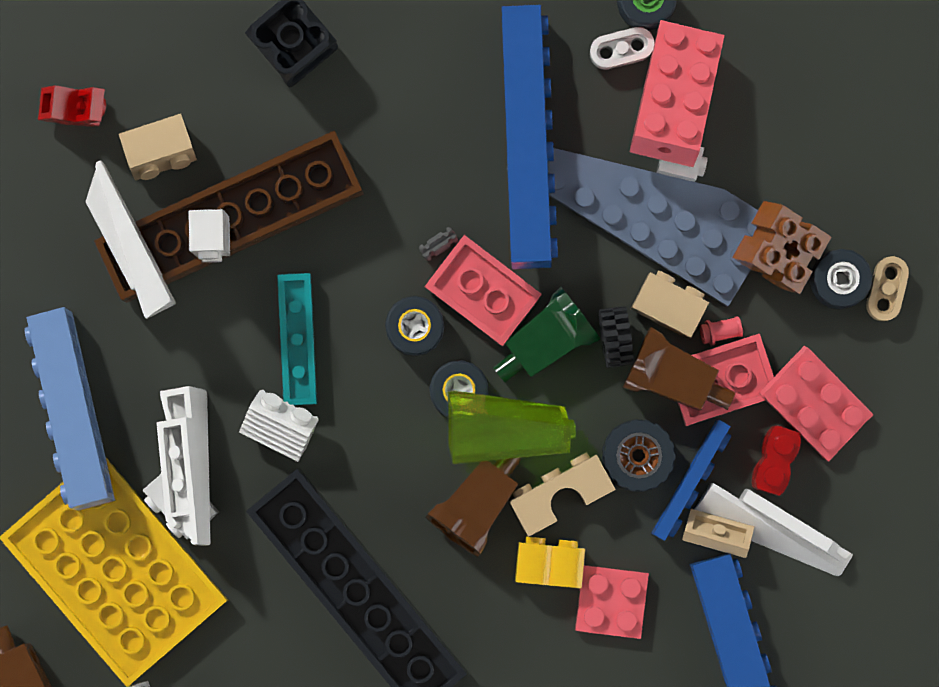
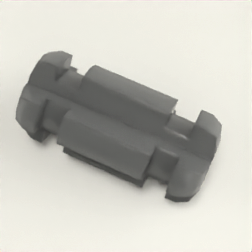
M448 227L445 233L440 232L429 239L425 246L421 244L419 250L423 257L430 261L433 255L438 256L446 251L453 242L456 244L458 237L453 229Z

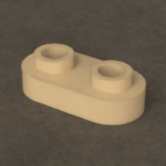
M886 257L879 261L874 269L866 307L869 315L877 321L891 320L900 312L909 269L907 264L899 257ZM887 268L894 269L896 275L893 280L885 276ZM880 299H884L888 303L886 311L878 309L877 303Z

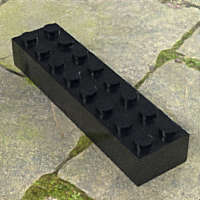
M296 469L246 511L390 687H452L467 675V670L301 469Z

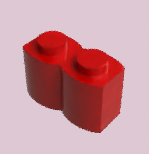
M772 426L767 431L762 443L763 457L756 464L752 474V487L754 489L780 496L785 491L791 475L790 463L794 461L800 449L801 437L799 432L781 426Z

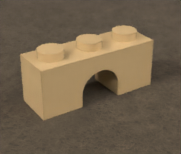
M586 452L570 461L572 465L570 469L561 473L559 468H556L541 477L544 483L533 489L530 484H527L512 493L515 498L509 502L528 537L557 522L551 509V500L558 490L563 488L574 489L579 493L585 505L616 490L597 455L589 457Z

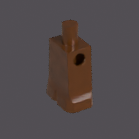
M652 327L649 328L622 387L633 392L649 391L698 411L702 410L706 400L728 410L736 393L714 382L719 372L718 369L671 345L662 333Z
M505 448L494 464L484 458L455 493L445 502L437 504L425 518L450 541L478 557L487 544V535L491 525L518 485L509 476L522 459L509 448Z
M8 625L1 627L0 687H52L31 643L16 647Z

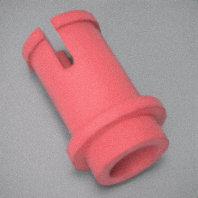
M737 316L712 323L710 320H706L705 324L700 325V335L703 344L709 343L712 346L715 345L716 341L742 337L743 328L740 318Z

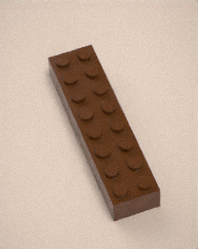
M334 130L135 221L167 285L215 263L202 262L201 259H198L197 256L189 251V210L223 209L228 214L231 256L364 194ZM104 236L94 240L120 299L126 303L137 299L136 290H131Z

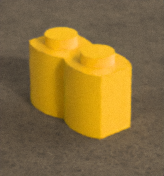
M526 537V543L518 542L515 582L582 588L585 549L578 548V541L559 540L558 546L545 545L546 538Z

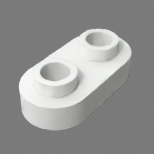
M634 27L603 35L592 43L590 59L596 67L604 70L640 62L651 55L654 47V38L647 29L642 27ZM639 40L643 44V49L636 51L632 48L631 43ZM604 48L612 52V56L608 59H604L600 55V51Z

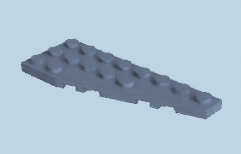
M553 148L554 161L548 162V174H555V193H550L549 197L726 307L729 306L751 270L732 257L744 235L752 237L757 229L756 226L751 224L758 212L757 209L722 188Z

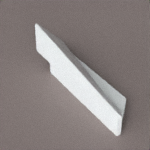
M100 160L96 162V170L87 195L86 204L131 290H136L143 314L148 319L175 305L176 302L105 164Z
M191 386L160 391L166 421L157 422L165 518L171 526L181 530L188 536L193 545L207 546L211 543L206 390Z
M710 483L694 509L755 526L751 541L835 576H840L853 556V554L841 548L833 540L749 489H745L738 499L716 484Z

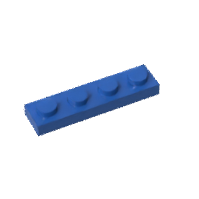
M721 420L714 422L651 534L664 541L667 536L672 538L675 536L682 524V520L678 519L684 507L690 509L696 500L699 492L694 489L700 479L706 481L715 466L711 460L717 450L722 453L731 438V435L727 432L731 426Z

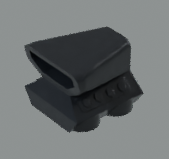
M280 0L253 22L245 32L281 75L288 87H293L338 49L337 40L303 0Z

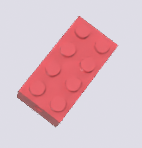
M660 20L630 153L694 167L701 148L724 35Z

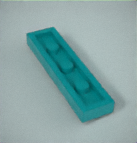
M311 274L277 275L283 402H288L289 405L317 404Z

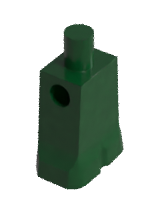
M560 287L552 294L547 307L505 343L512 353L493 368L504 383L522 369H525L530 377H533L573 349L583 345H591L601 338L564 289Z

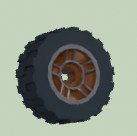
M630 420L615 427L607 436L602 448V463L606 473L615 484L626 490L643 492L654 489L666 481L674 468L675 447L669 438V434L658 424L648 420ZM636 449H640L645 453V458L640 462H636L632 457Z

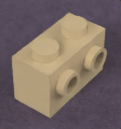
M181 114L119 134L135 181L155 178L160 172L169 169H183L190 165L191 162L197 160Z
M658 271L655 275L650 272L630 310L690 339L709 302L703 300L705 294L690 286H687L684 290L674 285L676 279L666 273Z

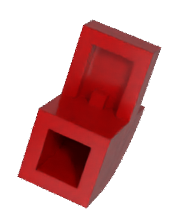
M56 85L41 88L38 120L66 125L99 126L106 111L105 89L90 87L78 90Z

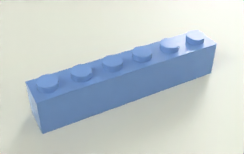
M62 307L26 317L28 327L25 328V337L30 347L33 346L35 358L32 359V368L37 378L40 377L42 390H39V399L43 409H47L49 421L46 422V430L51 441L54 440L57 453L53 454V461L57 472H61L64 485L60 486L62 500L65 505H69V508L77 511L115 501L73 313Z

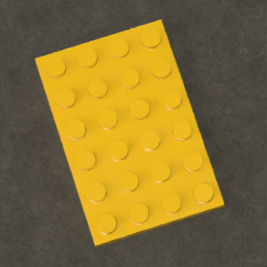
M106 458L115 501L79 511L71 509L62 500L60 486L64 485L62 482L0 536V540L124 685L129 687L227 602L228 599Z

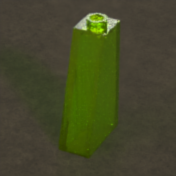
M448 391V446L453 464L570 453V441L576 438L574 420L568 419L565 407L460 391Z

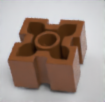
M763 201L751 223L757 229L752 237L744 235L732 258L753 271L763 273V278L780 289L800 294L813 272L807 268L812 258L820 259L831 236L813 224L801 222L802 217L786 206Z

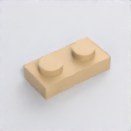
M691 509L682 540L746 558L755 526Z

